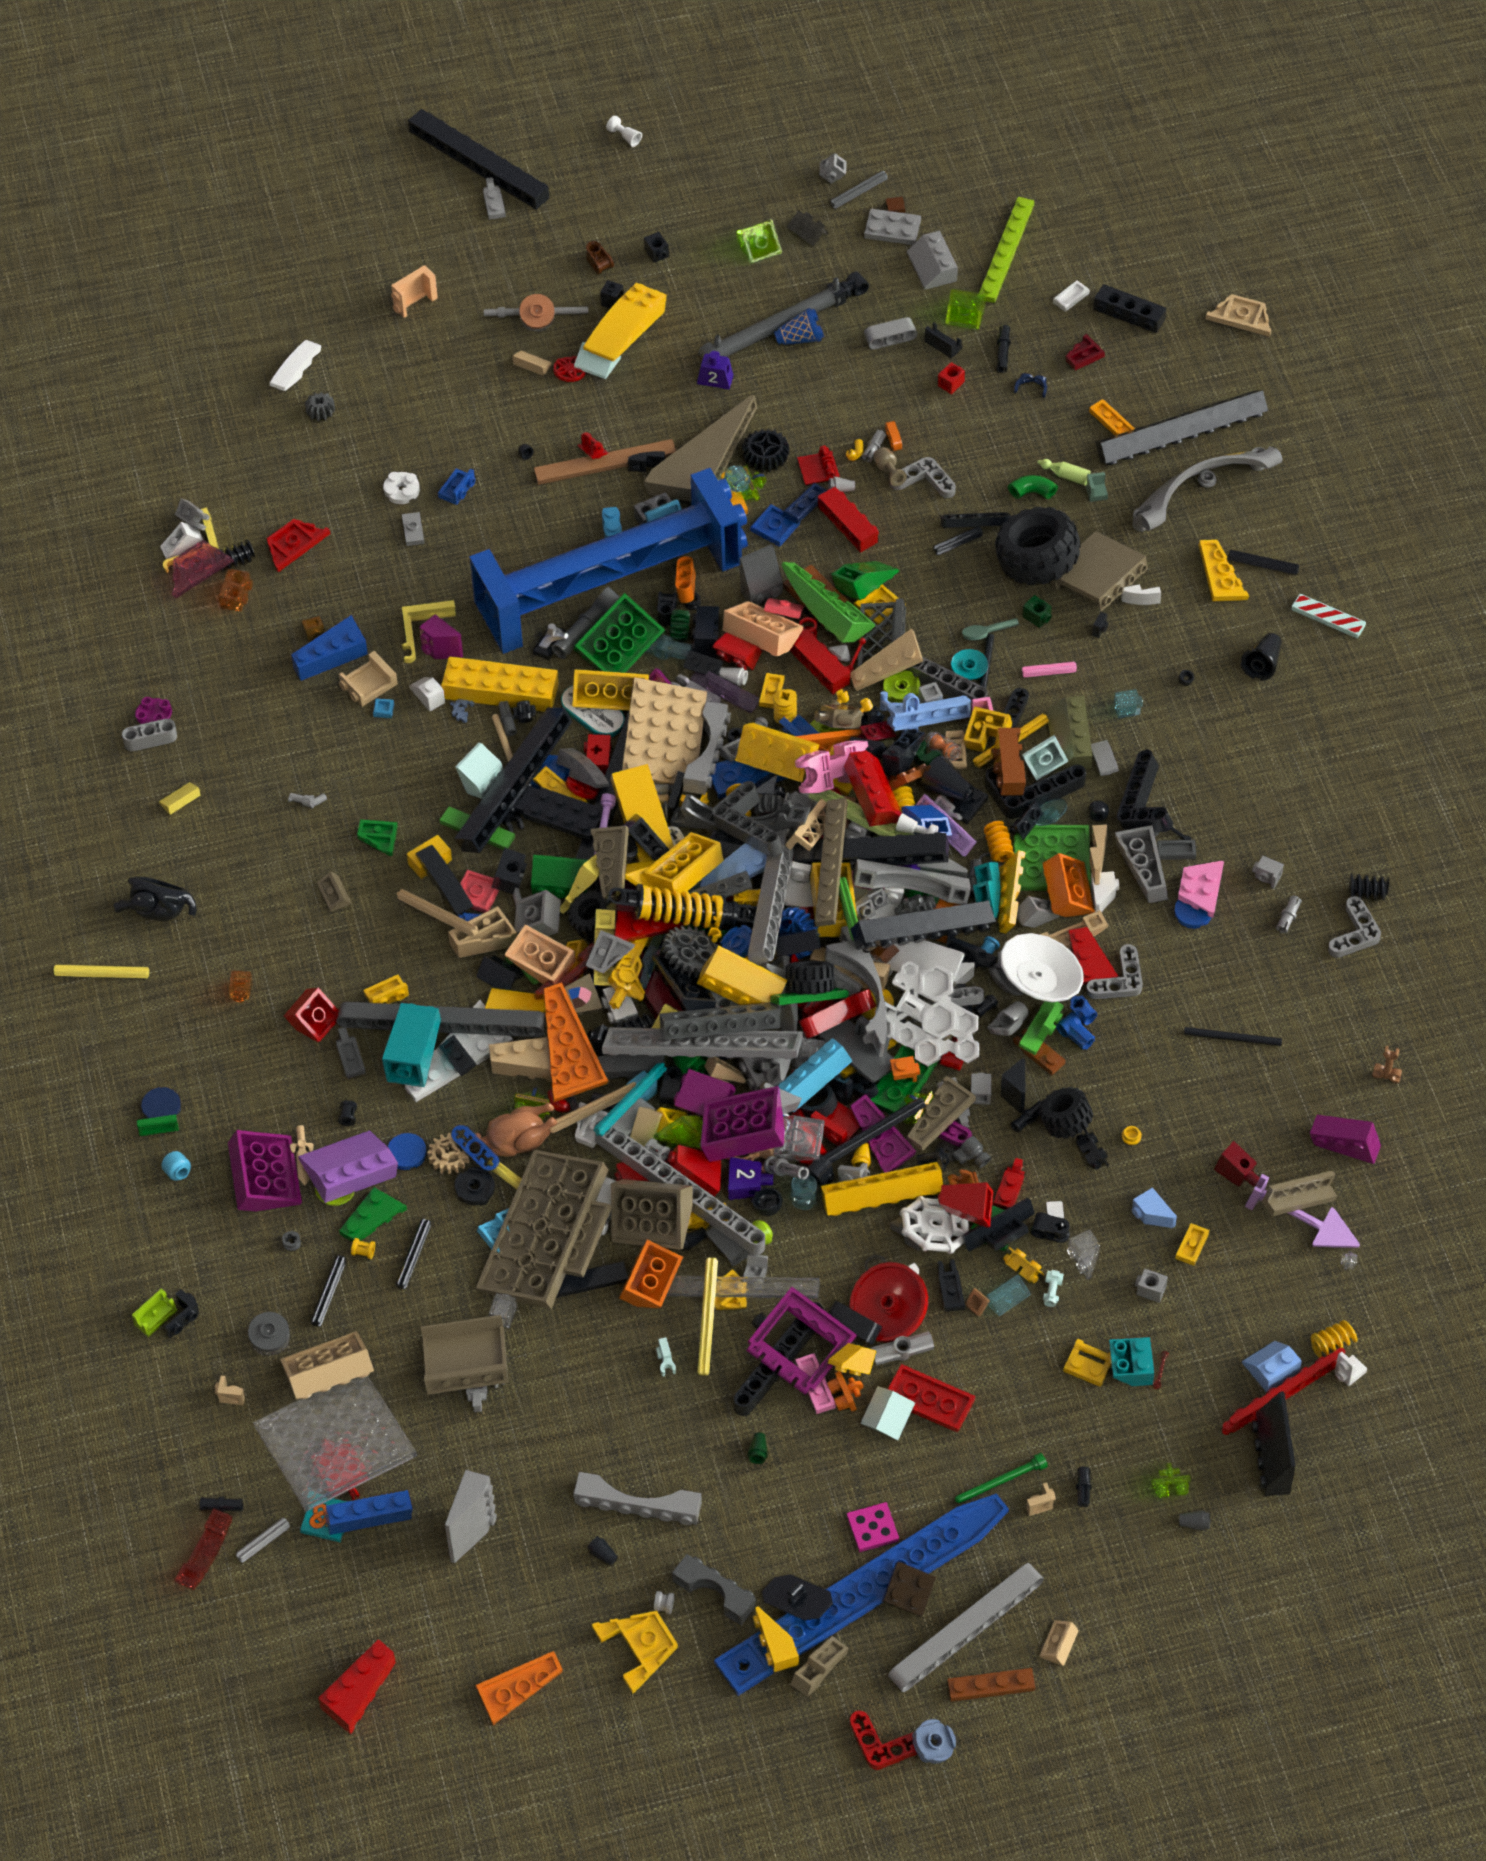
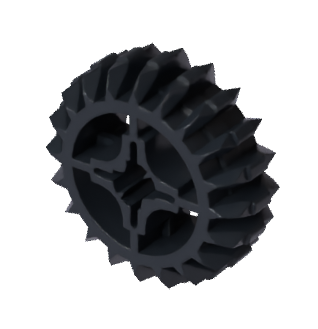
M761 428L760 432L754 430L753 434L749 433L742 445V456L745 463L750 468L754 467L755 470L761 469L762 472L765 469H768L770 472L772 468L777 470L778 466L783 467L790 454L786 437H783L782 433H777L776 430L770 431L769 428L767 431H763Z

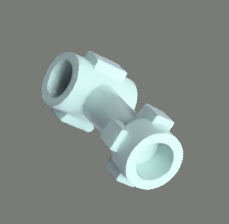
M1047 1271L1045 1282L1049 1283L1048 1294L1044 1293L1043 1300L1044 1304L1048 1307H1055L1056 1303H1058L1059 1296H1056L1057 1285L1061 1286L1064 1275L1060 1271Z

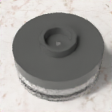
M261 1313L249 1325L248 1335L250 1343L260 1354L276 1355L282 1352L290 1341L288 1323L278 1313Z

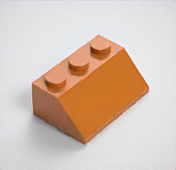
M1058 853L1042 863L1048 887L1047 891L1051 901V909L1054 914L1072 917L1095 912L1086 867L1083 861Z
M647 1239L636 1258L619 1298L636 1307L661 1308L683 1257Z

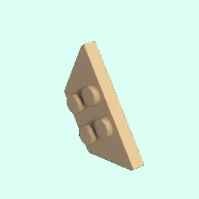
M1231 294L1224 302L1219 303L1215 310L1206 313V320L1269 337L1271 335L1269 318L1266 313L1267 309L1263 302Z

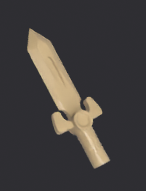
M299 1125L296 1127L298 1143L290 1144V1149L292 1153H295L296 1148L298 1149V1152H296L298 1179L306 1185L310 1177L298 1157L308 1153L306 1148L309 1149V1152L313 1151L314 1144L306 1143L304 1126Z

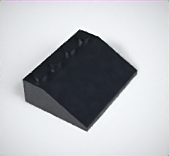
M1282 1391L1256 1412L1255 1420L1251 1422L1252 1432L1256 1433L1257 1439H1254L1255 1451H1259L1257 1467L1258 1470L1262 1471L1260 1487L1261 1489L1264 1488L1265 1496L1289 1495L1296 1467L1285 1394Z

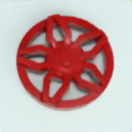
M576 356L558 358L553 367L554 375L565 382L579 381L586 375V372L574 367L577 359Z
M568 776L565 781L566 787L579 797L595 799L599 794L598 788H594Z

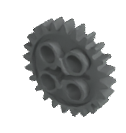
M681 925L679 929L674 927L673 930H669L668 934H666L662 947H664L662 952L666 953L664 958L670 959L669 964H675L674 969L680 968L681 974L687 972L689 977L691 974H694L698 978L703 965L716 948L721 945H715L716 943H713L710 939L711 936L705 935V930L698 932L697 927L692 930L689 925L687 929Z

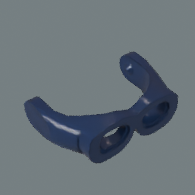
M1022 373L1016 381L1014 393H1017L1018 387L1021 384L1035 382L1044 389L1042 395L1043 398L1046 397L1047 384L1044 376L1037 375L1033 377L1031 374Z

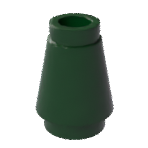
M757 1432L753 1436L747 1453L751 1463L762 1464L768 1458L766 1435L764 1433Z

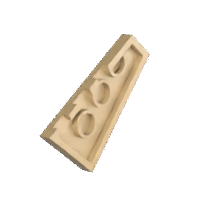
M910 629L851 672L850 676L856 691L923 662L914 631Z

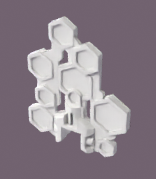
M911 961L901 965V971L895 975L892 984L905 993L897 1007L885 1002L887 1037L893 1038L901 1045L915 1050V1060L928 1067L939 1061L940 1057L949 1051L966 1063L978 1058L979 1043L973 1039L972 1033L978 1030V1016L951 1002V998L948 995L953 993V974L936 964L927 970L921 969L919 971L918 965ZM918 994L935 1002V1004L930 1005L918 998ZM910 1016L922 1023V1029L909 1021L904 1024L900 1020ZM951 1034L954 1037H956L958 1041L954 1043L949 1039H947L946 1041H943L942 1039Z

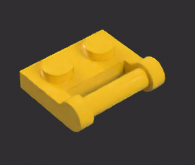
M1077 1339L1063 1372L1101 1387L1112 1366L1110 1352L1106 1353L1085 1344L1083 1340ZM1080 1351H1083L1087 1354L1105 1360V1363L1101 1364L1087 1357L1079 1355Z

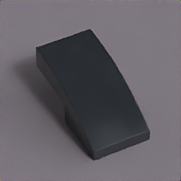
M651 451L629 456L628 471L646 472L647 467H656L665 460V452Z

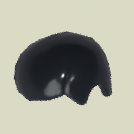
M763 1188L760 1191H756L754 1198L751 1199L755 1211L762 1216L775 1215L780 1210L783 1202L781 1194L774 1188Z

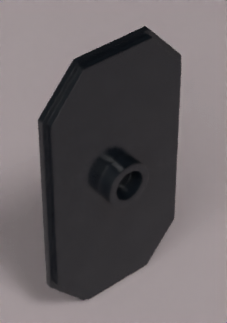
M791 1574L775 1577L762 1591L766 1604L804 1621L820 1618L833 1604L830 1591Z

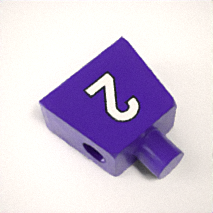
M718 351L704 354L697 384L729 390L734 377L729 358L720 356Z
M730 1157L729 1200L752 1198L756 1191L761 1190V1185L773 1186V1174L762 1173V1163Z

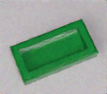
M176 1114L137 1120L140 1136L179 1130Z

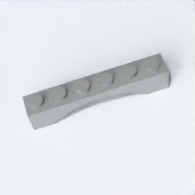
M707 701L702 718H704L703 729L707 733L710 742L703 754L687 765L683 778L684 792L706 795L707 788H711V774H715V762L719 761L720 755L718 750L723 746L722 736H726V723L729 724L731 718L727 704Z
M857 859L853 873L854 886L870 889L883 887L912 889L931 894L950 903L961 905L967 904L971 889L968 878Z
M579 1472L574 1491V1501L582 1507L593 1506L604 1511L616 1510L622 1514L633 1513L644 1518L655 1517L662 1521H678L684 1525H697L702 1504L701 1493L679 1490L673 1494L657 1498H639L626 1495L607 1484L600 1475Z

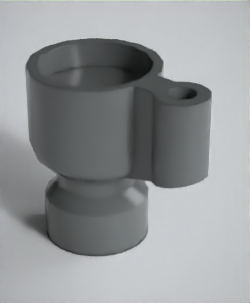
M975 1136L968 1138L952 1155L960 1164L975 1159V1163L979 1168H983L991 1160L989 1154L983 1152V1145Z

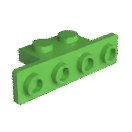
M1044 1001L1020 1041L1019 1047L1036 1055L1046 1036H1051L1056 1028L1054 1023L1058 1024L1063 1016L1061 1011L1064 1005L1059 1002Z

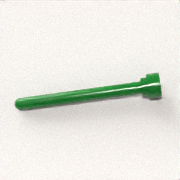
M1040 1452L1034 1455L1030 1462L957 1495L955 1501L956 1503H962L1033 1469L1041 1471L1048 1468L1047 1461Z

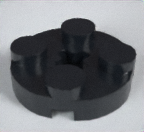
M480 1167L468 1168V1171L463 1174L461 1172L455 1180V1192L458 1200L468 1205H486L495 1191L494 1179L489 1172ZM474 1183H478L479 1188L472 1189L470 1186H473Z

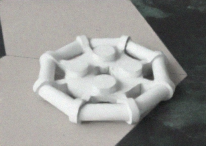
M919 1196L916 1201L900 1211L903 1225L902 1234L923 1248L922 1251H941L952 1254L958 1247L964 1244L962 1235L969 1231L968 1220L953 1214L951 1216L947 1214L939 1204L938 1199ZM918 1208H922V1209H923V1211H921V1212H920V1211L917 1212V1211H915V1210H917ZM910 1218L915 1220L914 1225L910 1224ZM957 1236L958 1238L952 1242L951 1237ZM930 1241H941V1242H943L944 1244H942V1243H931Z

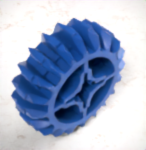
M789 907L782 912L779 933L813 930L818 927L814 925L815 919L811 920V913L806 914L805 909H799V907ZM814 950L795 953L794 955L798 959H802L810 955Z

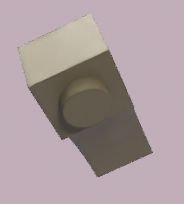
M832 1636L808 1657L807 1663L794 1674L791 1686L808 1697L820 1686V1683L833 1667L848 1653L849 1648Z

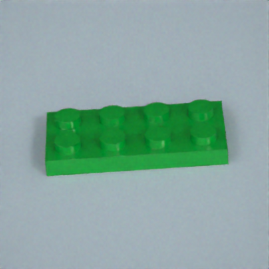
M902 1045L894 1059L913 1056L914 1062L919 1064L920 1075H917V1082H912V1078L894 1080L892 1072L880 1079L877 1084L879 1092L877 1096L870 1100L878 1109L889 1114L894 1113L914 1101L909 1096H918L939 1061L928 1067L915 1060V1050Z

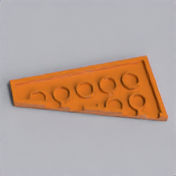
M562 982L544 988L543 995L554 1103L606 1085L608 1079Z

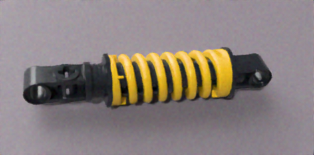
M637 884L635 890L618 887L612 888L604 898V904L609 910L632 912L633 920L643 918L645 921H648L651 913H653V920L658 922L661 914H663L664 923H669L670 919L673 918V923L678 925L682 919L685 926H688L690 921H693V926L698 927L700 922H703L705 929L715 927L721 930L723 925L728 926V928L746 925L753 929L757 906L737 904L736 901L726 902L724 895H713L710 897L706 893L699 895L697 892L689 894L688 891L680 893L676 889L670 892L667 888L660 890L658 887H648L642 884ZM611 896H615L618 902L613 901Z

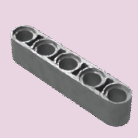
M922 657L923 662L907 668L908 671L913 673V676L918 677L920 682L925 685L936 682L940 691L951 698L965 695L972 703V699L987 697V690L983 686Z

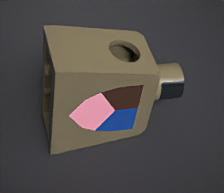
M590 974L564 987L577 1016L602 1012V1005Z

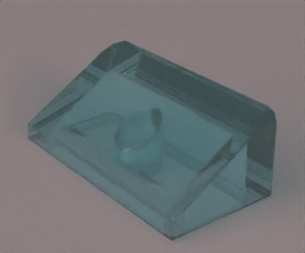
M1017 1274L987 1295V1298L990 1300L988 1305L998 1316H1001L1030 1296L1031 1293L1022 1278Z

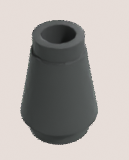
M1202 1510L1180 1514V1526L1201 1531L1210 1529V1512Z

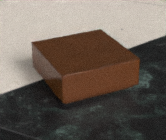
M903 196L886 198L887 211L905 213Z

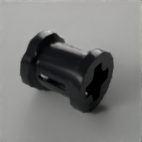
M344 1100L340 1103L341 1115L338 1117V1122L343 1126H352L356 1122L354 1114L357 1110V1103Z

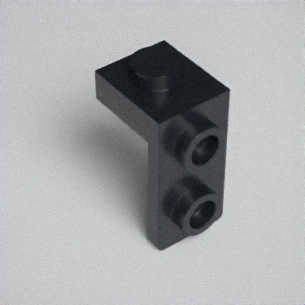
M182 1289L175 1293L177 1304L184 1311L165 1326L166 1335L169 1338L179 1334L183 1327L189 1322L194 1321L200 1313L196 1299L189 1292L186 1294Z

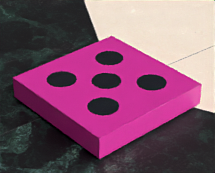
M887 1502L847 1513L859 1552L899 1542V1536Z

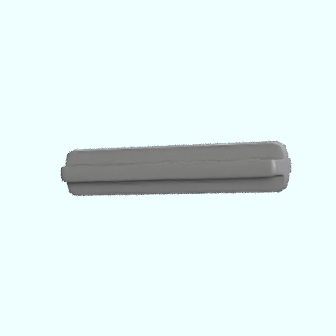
M285 1518L278 1520L237 1551L236 1557L242 1563L286 1531L290 1527L289 1522Z

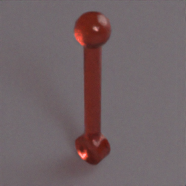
M1167 1351L1161 1353L1162 1360L1156 1381L1153 1383L1154 1389L1157 1390L1161 1388L1160 1380L1166 1358L1169 1356Z

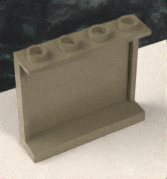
M1095 531L1081 544V548H1079L1080 555L1077 563L1073 565V569L1062 575V578L1050 581L1051 587L1055 589L1064 585L1097 602L1101 612L1123 593L1124 587L1132 585L1139 576L1146 572L1148 569L1146 556Z
M501 1315L421 1327L425 1364L424 1382L427 1395L509 1383L505 1334Z

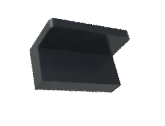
M492 954L484 956L476 976L497 989L511 990L514 981L521 979L524 973L521 969Z

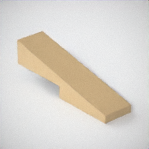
M1107 824L1092 826L1093 847L1090 848V867L1095 885H1099L1107 844Z

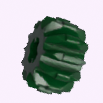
M683 609L672 611L671 639L681 641L688 638L689 611Z

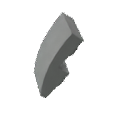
M1104 740L1091 744L1092 755L1100 775H1110L1118 772L1119 769L1108 741Z
M883 888L870 890L855 903L858 921L876 915L875 910L888 904Z

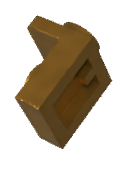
M319 616L302 621L308 643L325 633Z

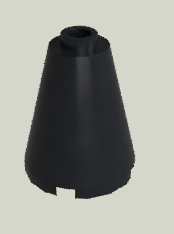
M1267 633L1243 653L1241 668L1250 678L1254 679L1257 677L1260 678V681H1265L1275 674L1282 643L1281 638L1277 634Z
M938 756L930 762L931 768L929 771H924L921 779V785L926 790L962 802L972 799L974 796V786L946 757Z

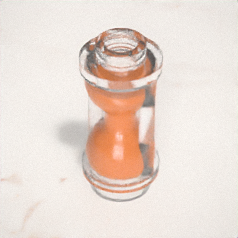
M930 732L926 735L925 742L930 750L940 752L941 756L946 757L950 762L956 761L960 757V745L938 732Z

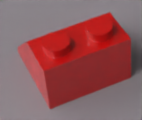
M318 987L309 988L291 1006L284 1017L295 1030L316 1042H320L335 1025L339 1010Z

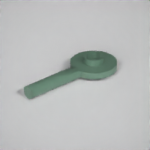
M1017 618L986 627L981 625L968 626L963 629L962 636L967 640H980L985 638L988 632L1018 625L1019 622Z

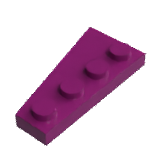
M866 1094L850 1106L862 1131L886 1117ZM894 1126L868 1141L883 1173L896 1170L916 1154V1150Z

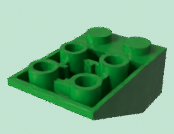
M870 561L844 564L834 571L831 576L836 589L841 594L861 600L866 598L872 591L878 589L884 582L892 579L900 571L884 563Z

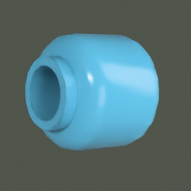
M178 1151L167 1154L161 1164L162 1170L174 1181L186 1178L191 1169L189 1160Z

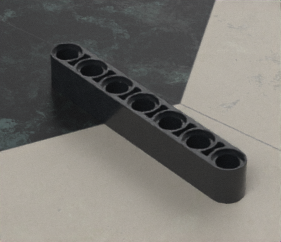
M814 1302L816 1305L823 1309V1306L820 1303ZM796 1318L773 1348L792 1362L816 1331ZM762 1362L757 1366L734 1396V1410L738 1415L746 1416L753 1411L780 1377L777 1374L781 1369L780 1367L772 1371ZM770 1372L771 1374L765 1375L763 1373ZM752 1387H759V1389H757V1390H753V1389H751V1388H752ZM740 1402H747V1404H745V1405H741V1404H739V1403H740Z

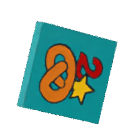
M312 1494L300 1532L341 1542L344 1532L329 1535L325 1512L326 1506L347 1501Z

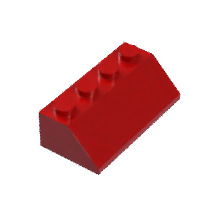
M867 750L849 753L844 768L869 827L897 823L902 812L879 759Z

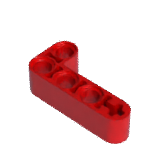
M868 988L799 1020L806 1039L858 1014L867 1012L877 1007Z

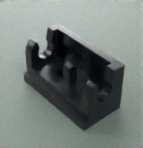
M932 323V329L929 326L925 328L924 342L951 359L963 349L961 339L957 338L955 341L937 330L936 323Z

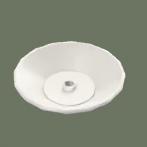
M1033 933L1016 935L1005 942L1000 952L1001 967L1008 980L1021 992L1037 1000L1052 1003L1067 1001L1079 993L1084 982L1083 970L1076 956L1062 943L1048 936Z

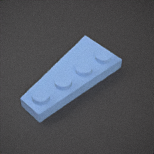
M745 843L701 879L696 886L701 888L747 871L749 878H752L764 872L767 855Z

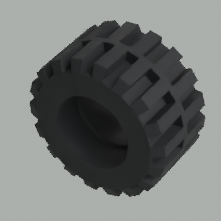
M599 889L594 891L587 890V893H581L580 897L574 899L575 902L571 903V909L568 910L570 924L581 938L589 942L591 940L594 942L595 917L590 919L591 916L596 913V909L609 910L604 904L602 891H599ZM615 910V923H616V919H617V917H616L617 910Z
M798 961L785 966L786 990L796 994H819L835 989L834 964L830 962Z
M1063 1087L1060 1090H1055L1053 1093L1048 1094L1046 1099L1042 1100V1104L1039 1105V1115L1048 1133L1058 1139L1061 1137L1063 1139L1070 1136L1074 1137L1076 1134L1082 1133V1130L1086 1129L1088 1124L1092 1122L1093 1112L1083 1091L1076 1087Z

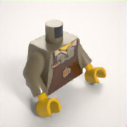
M840 689L836 692L837 700H834L831 704H822L820 711H816L814 714L816 722L832 728L860 729L861 718L864 715L863 712L870 711L873 705L868 698L860 701V709L841 704L848 702L849 696L847 691L843 692Z

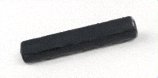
M979 526L934 545L933 550L936 555H940L981 537L983 531Z

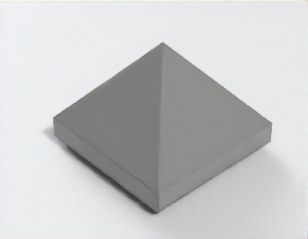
M847 644L829 647L828 650L836 655L838 660L851 661Z

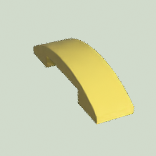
M596 909L594 945L600 930L614 935L615 910ZM611 966L604 973L593 969L594 986H611L608 982V977L614 967Z

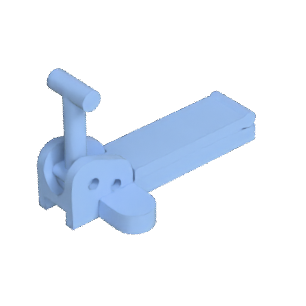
M882 691L880 693V710L889 711L891 716L887 718V724L894 731L902 730L901 735H903L908 729L918 730L919 726L970 717L971 700L967 696L962 695L960 697L919 704V698L915 694L909 693L903 698V703H890L888 701V693Z

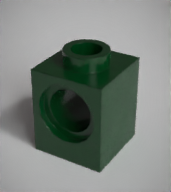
M1034 595L1023 605L1022 617L1040 628L1044 623L1047 624L1050 621L1052 606Z

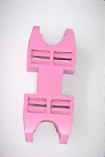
M845 741L833 745L834 755L831 756L829 751L817 750L798 758L795 761L796 768H804L806 771V779L799 786V793H821L833 789V779L837 777L838 782L851 783L844 764L849 753L865 751L868 747V741Z

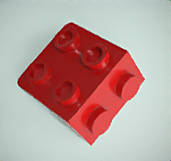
M838 1101L836 1109L828 1117L823 1116L816 1110L811 1115V1127L813 1130L837 1146L852 1138L860 1129L852 1111Z

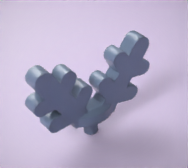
M458 699L456 702H451L450 705L453 706L452 716H456L457 721L461 720L463 723H466L468 712H465V708H467V704L473 707V701Z

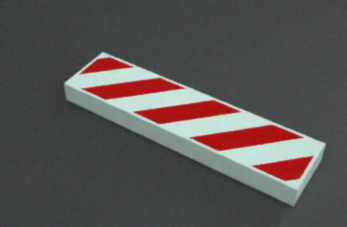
M1299 594L1292 605L1291 610L1355 638L1359 637L1366 626L1365 621L1302 594Z

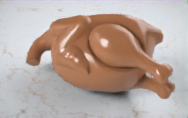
M546 1103L536 1107H518L510 1114L506 1113L491 1120L486 1136L481 1137L479 1133H475V1135L497 1156L513 1157L517 1153L533 1151L550 1135V1128L557 1125V1120L553 1117H550L547 1122L543 1123L542 1119L538 1116L539 1114L553 1111L554 1106Z

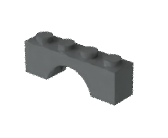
M686 1554L672 1572L673 1582L689 1593L699 1588H710L720 1593L725 1601L724 1615L741 1626L756 1607V1598L752 1592L747 1589H741L732 1579H725L716 1569L703 1565V1562L697 1557L692 1558Z

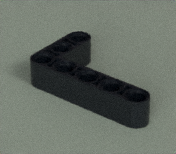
M1148 749L1140 751L1136 757L1117 813V819L1124 831L1152 825L1154 832H1167L1174 824L1166 808L1146 807L1159 768V764L1152 751Z
M1073 765L1025 787L1023 795H1001L1000 788L996 786L997 774H994L993 768H989L985 774V788L1003 814L1009 819H1015L1020 816L1025 806L1032 804L1034 800L1037 801L1039 807H1042L1083 788L1086 780V769L1081 765Z

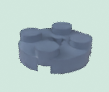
M937 1719L923 1722L912 1735L914 1748L920 1759L925 1763L938 1764L944 1762L952 1755L953 1749L956 1746V1739L952 1729L948 1725L944 1726L942 1723H939L940 1721ZM931 1737H933L934 1740H938L936 1746H934L931 1743Z

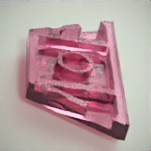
M202 540L173 559V581L175 582V587L172 595L177 599L234 560L229 555Z

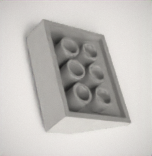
M465 1470L445 1523L452 1563H456L488 1533L490 1526L495 1524L497 1514L494 1513L493 1485L490 1484V1476Z

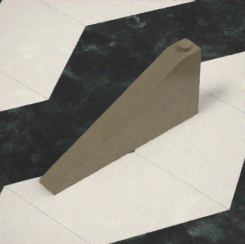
M750 395L651 469L649 475L644 480L647 495L656 496L666 492L670 499L691 502V474L711 468L717 480H720L757 409L755 395Z

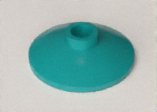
M964 649L953 656L951 668L954 673L973 680L980 678L986 673L988 661L986 656L980 651Z

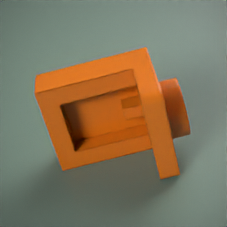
M913 1056L890 1060L894 1080L912 1078V1082H917V1075H920L919 1064L914 1062Z

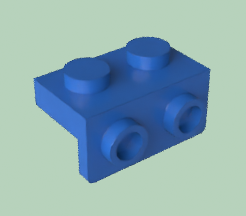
M455 469L439 490L438 497L457 505L460 500L464 499L468 489L475 484L474 470L469 469L466 473Z
M797 715L792 722L784 716L779 721L784 726L782 730L786 734L802 736L819 733L800 715Z

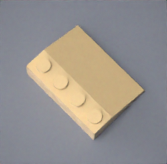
M357 1331L280 1359L296 1399L309 1398L315 1392L328 1391L332 1386L347 1384L351 1379L366 1377L370 1372L374 1371L367 1348Z

